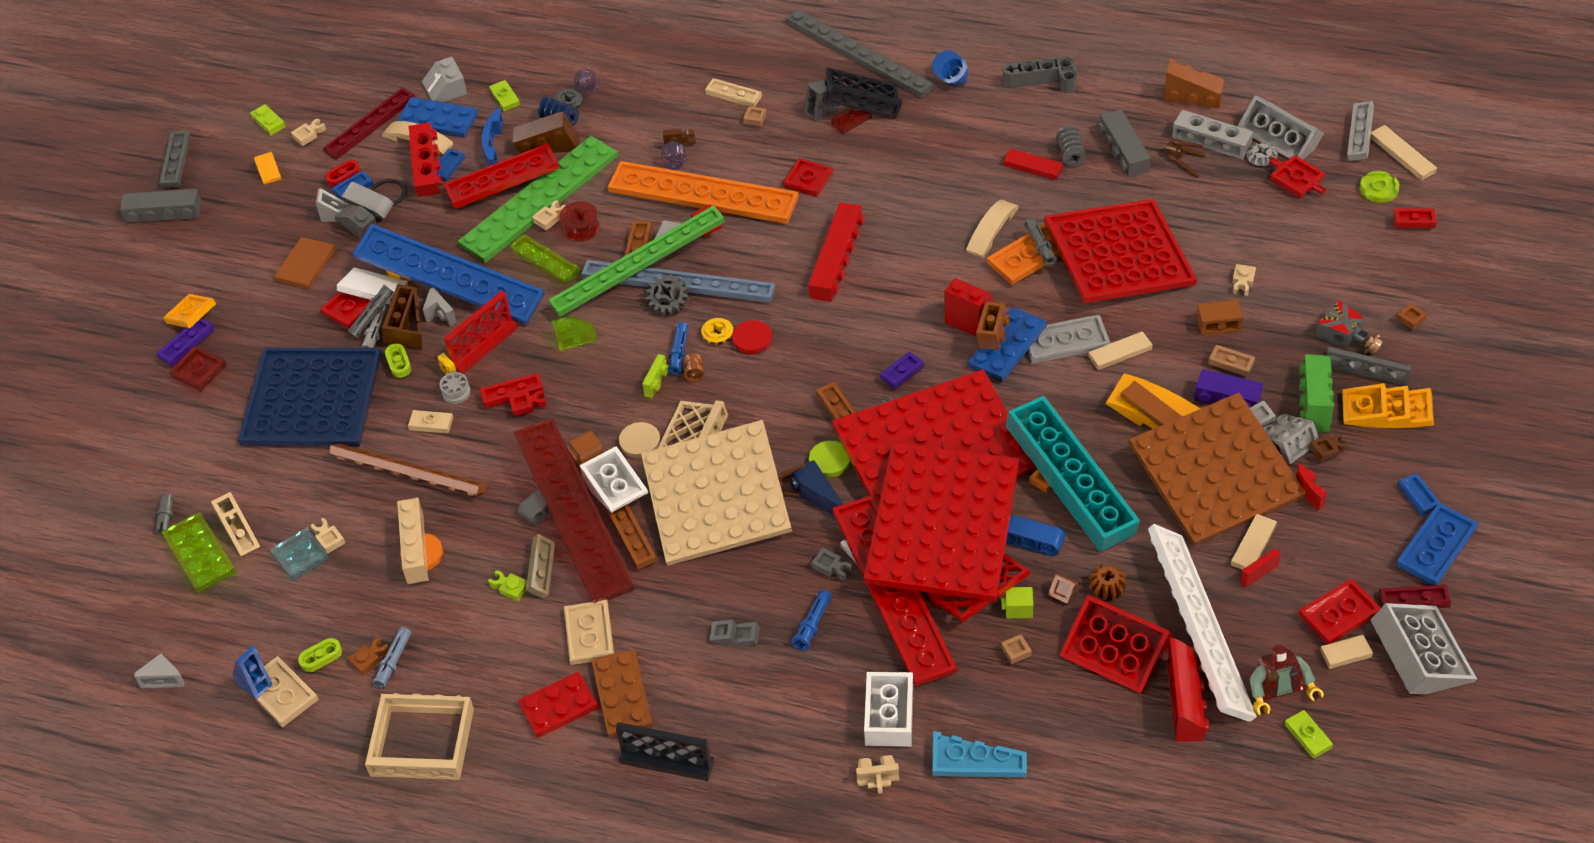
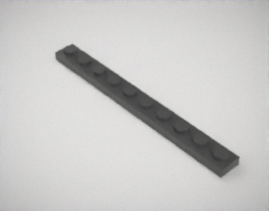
M799 9L786 18L788 25L920 98H923L933 89L932 82Z

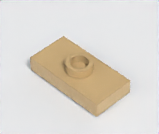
M413 410L408 428L411 431L449 434L453 414Z

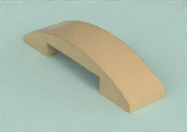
M406 121L393 122L383 132L382 137L396 142L401 138L410 141L408 126L416 125L417 123ZM437 132L438 140H435V144H438L439 155L443 156L448 149H451L453 142Z
M1002 199L997 201L980 221L971 237L966 252L984 258L993 246L994 237L1006 220H1011L1019 205Z

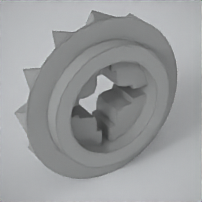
M1254 142L1253 146L1248 147L1246 156L1254 165L1268 166L1272 157L1277 159L1278 152H1276V147L1271 146L1270 143L1263 144L1261 142L1257 144Z

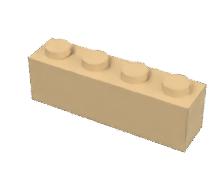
M419 498L397 501L402 570L407 584L429 581L424 517Z

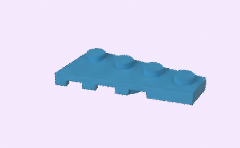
M933 731L932 772L933 776L1027 778V752L1002 746L991 747L985 745L984 742L976 740L975 743L962 740V737L954 735L952 737L943 736L941 732Z

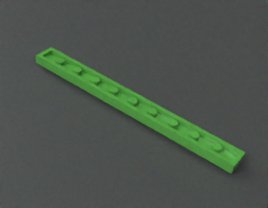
M713 205L549 299L551 307L561 317L725 222L724 217Z

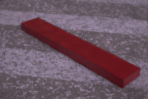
M402 87L323 147L324 152L336 160L404 109L411 97L415 98V95Z

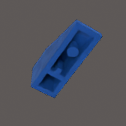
M251 646L236 660L233 676L240 688L253 698L258 699L273 684L256 647Z

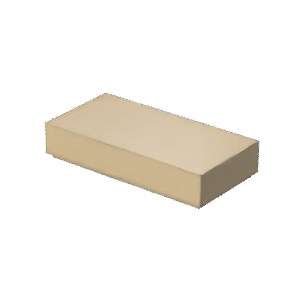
M1364 635L1324 645L1320 648V652L1329 669L1371 658L1373 654Z

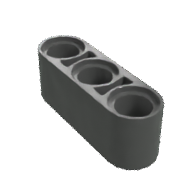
M557 473L520 504L518 514L533 526H538L573 496L576 491V485L562 474Z

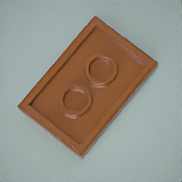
M301 237L274 276L275 281L310 289L335 252V245Z

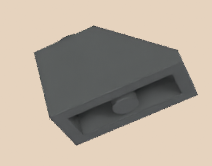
M348 205L335 216L339 223L360 240H362L371 224L376 225L375 217L362 206Z

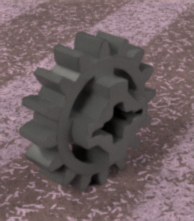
M662 274V279L659 280L655 277L656 282L649 283L651 289H646V293L649 295L646 297V300L656 314L661 311L663 316L667 312L673 316V311L680 312V306L686 307L684 301L689 300L687 295L689 290L686 287L685 281H681L679 276L674 279L672 274H669L668 278Z

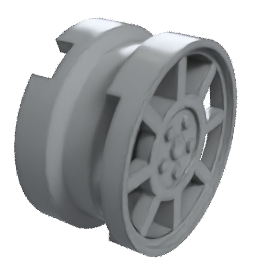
M452 372L446 374L440 380L439 385L442 396L447 403L459 404L470 396V387L464 374Z

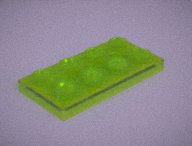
M200 512L162 531L165 540L197 593L237 573Z

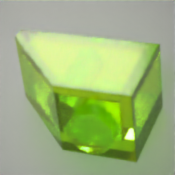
M573 316L552 321L559 351L598 340L592 323Z

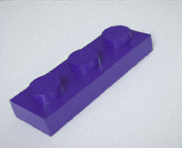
M200 318L191 328H185L156 353L158 358L173 366L215 330L213 324Z

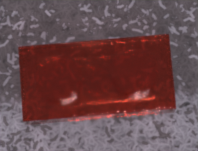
M850 108L831 119V125L841 134H844L871 119L872 114L868 111Z

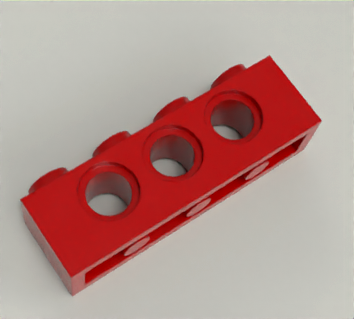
M430 122L410 125L408 127L413 182L417 196L439 194L442 178L440 174L438 175L441 166L436 156L439 155L438 144H435V140H438L437 131L432 128Z

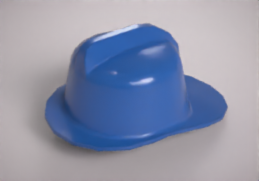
M946 50L935 57L932 69L940 79L951 85L967 83V63L957 53Z

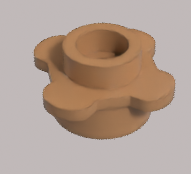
M1377 333L1374 337H1368L1363 345L1365 347L1363 354L1369 352L1373 355L1382 344V341L1378 339L1380 334Z

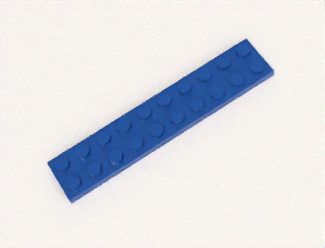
M374 224L370 225L353 253L354 258L430 288L434 287L438 291L482 307L500 291H503L507 296L512 319L525 325L529 323L545 295L543 289ZM500 302L497 303L495 309H498Z

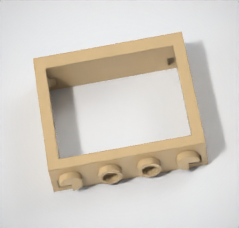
M398 693L381 694L365 763L371 777L460 780L474 711L471 698L461 697V695L443 696L440 694L434 696L421 694L402 695ZM391 712L462 714L453 760L381 757Z

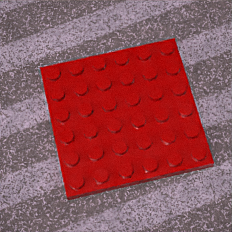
M1154 199L1052 214L1044 217V223L1084 304L1194 286L1197 283L1195 274Z

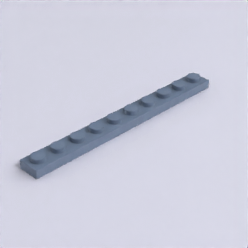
M587 260L582 271V279H586L612 263ZM648 267L618 283L650 288L649 283H655V277L660 280L662 279V274L666 278H668L669 274H672L674 279L679 276L681 281H685L689 293L768 303L772 302L776 289L775 283Z

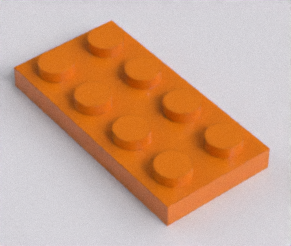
M1041 225L1039 228L1046 241L1050 242L1052 252L1056 258H1059L1060 254L1046 225ZM1029 233L987 257V264L1011 285L1045 266L1043 258L1037 253L1036 245Z

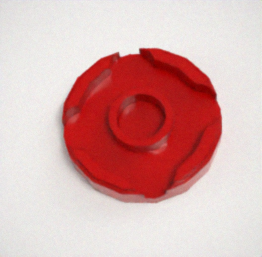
M748 320L735 327L732 333L733 344L741 353L758 354L761 353V350L767 349L772 343V331L762 321Z

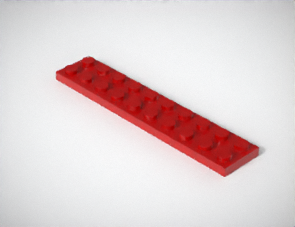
M873 495L833 508V515L863 578L879 508ZM866 584L907 672L913 673L914 687L957 673V667L920 591Z

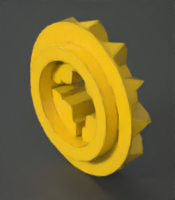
M723 318L708 320L701 329L703 339H706L708 343L715 342L716 345L718 342L725 343L726 339H731L733 333L731 322ZM714 328L721 332V334L714 333Z

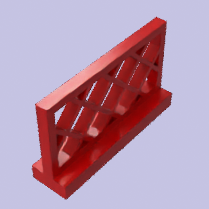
M500 291L444 337L449 359L455 364L456 372L464 374L518 329L517 323L512 320L505 292ZM500 302L498 309H495L497 303ZM493 313H495L493 320L490 321ZM472 325L470 331L467 332L468 327ZM481 325L478 333H476L478 326ZM464 336L467 337L464 342V345H461ZM457 337L455 344H452V340Z
M1005 553L1003 561L1006 564L1002 566L1001 571L1005 573L1004 576L1000 577V583H1003V585L998 589L997 598L1030 575L1029 569ZM1011 571H1019L1017 575L1008 576ZM928 592L932 606L935 608L942 607L961 622L966 621L992 602L980 599L975 600L973 598L971 600L959 601L960 597ZM952 597H956L955 601L947 602ZM958 607H969L963 613L958 611Z

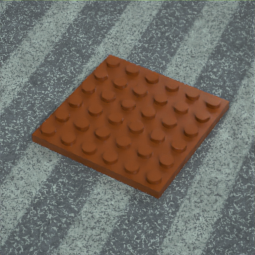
M1236 393L1133 437L1128 442L1193 546L1252 521L1256 514L1266 515L1306 496V491L1240 393Z

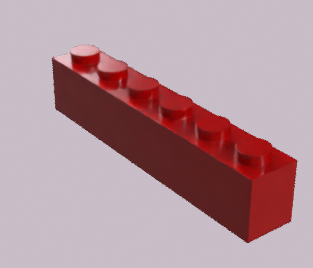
M839 202L808 284L809 298L832 302L834 296L838 295L840 280L843 281L845 275L844 268L849 265L850 252L853 253L855 239H858L860 235V225H863L865 221V214H862V205Z

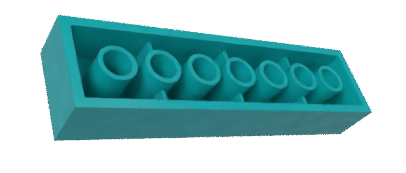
M1041 396L1008 411L1006 428L1099 552L1136 535L1140 520L1045 396Z

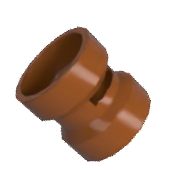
M696 353L686 355L683 358L686 380L692 382L701 380L704 377L703 357Z

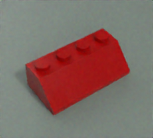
M1170 638L1167 668L1176 742L1204 741L1205 732H1209V720L1204 718V712L1207 711L1206 698H1202L1201 692H1204V679L1199 678V673H1202V663L1200 659H1197V653L1193 648L1175 638Z

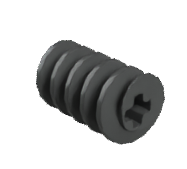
M1073 125L1061 128L1056 135V140L1063 162L1069 167H1078L1087 158L1078 128Z

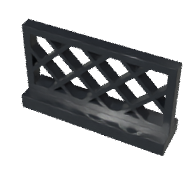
M832 68L826 69L827 102L897 118L902 106V99L898 98L896 84Z
M617 722L616 732L621 749L620 764L704 781L709 780L715 761L714 757L710 756L706 739Z

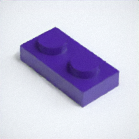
M909 351L880 373L881 379L893 389H897L924 368V362Z

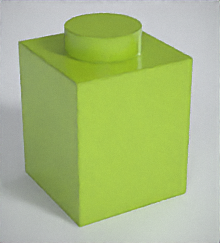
M1012 587L1005 592V596H1001V609L1006 610V619L1033 618L1032 587Z

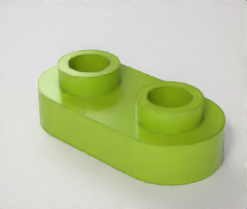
M401 344L388 346L385 350V355L393 376L402 378L409 375L411 365L404 347Z
M328 638L304 650L298 657L301 669L305 672H314L337 660L342 654L341 645L338 640Z

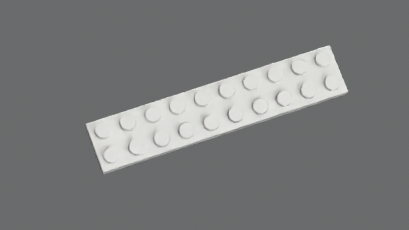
M1153 524L1148 528L1151 543L1156 548L1158 560L1164 568V575L1169 581L1172 595L1178 603L1179 613L1184 618L1187 626L1186 630L1192 638L1194 650L1202 663L1201 668L1206 673L1209 688L1216 698V705L1222 713L1251 722L1257 717L1183 536Z

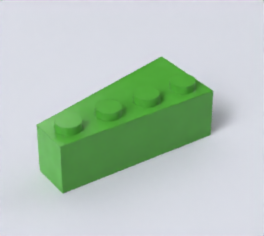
M1305 354L1304 363L1299 365V375H1303L1299 382V391H1303V394H1300L1299 407H1303V411L1300 410V418L1312 420L1317 433H1329L1334 411L1331 357Z

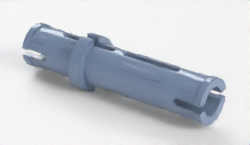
M405 627L398 629L384 660H381L379 663V670L375 678L372 680V684L375 687L384 689L391 674L395 673L397 669L396 664L412 635L409 629Z

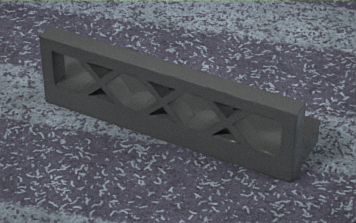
M1328 347L1326 356L1331 357V369L1401 386L1408 385L1412 366Z

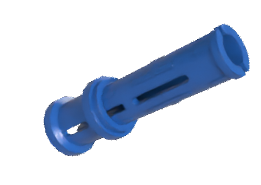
M827 590L819 591L806 619L799 623V630L791 639V643L795 648L802 651L810 648V641L818 632L817 625L832 599L831 593Z

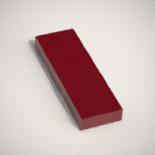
M1447 585L1379 589L1378 592L1381 607L1385 603L1437 606V608L1451 607Z

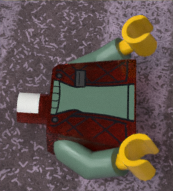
M1282 645L1274 646L1272 654L1262 656L1259 659L1258 667L1250 677L1252 695L1256 699L1253 709L1258 715H1261V706H1263L1264 713H1270V706L1263 702V699L1267 700L1303 690L1305 685L1308 686L1306 694L1313 701L1312 694L1314 691H1318L1321 698H1323L1324 694L1321 689L1314 685L1315 678L1309 665L1300 656H1295L1291 650L1286 649Z

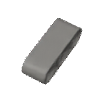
M351 182L341 196L343 201L352 206H362L374 217L384 220L394 205L387 197L355 182Z

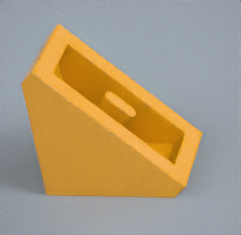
M272 152L254 157L264 185L281 179Z

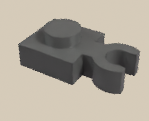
M822 548L811 562V568L829 577L832 573H835L840 580H846V573L842 572L843 570L852 572V565L850 563L841 562V556L825 548Z

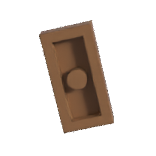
M1216 345L1208 364L1248 377L1255 363V357Z

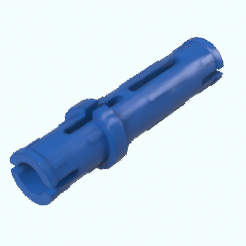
M684 322L676 324L673 347L669 353L670 364L668 371L673 375L681 373L682 361L685 357L684 348L688 325Z

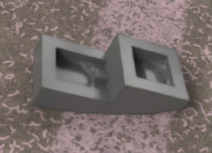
M733 619L712 622L710 642L728 646H754L758 643L760 626L757 622L736 624Z

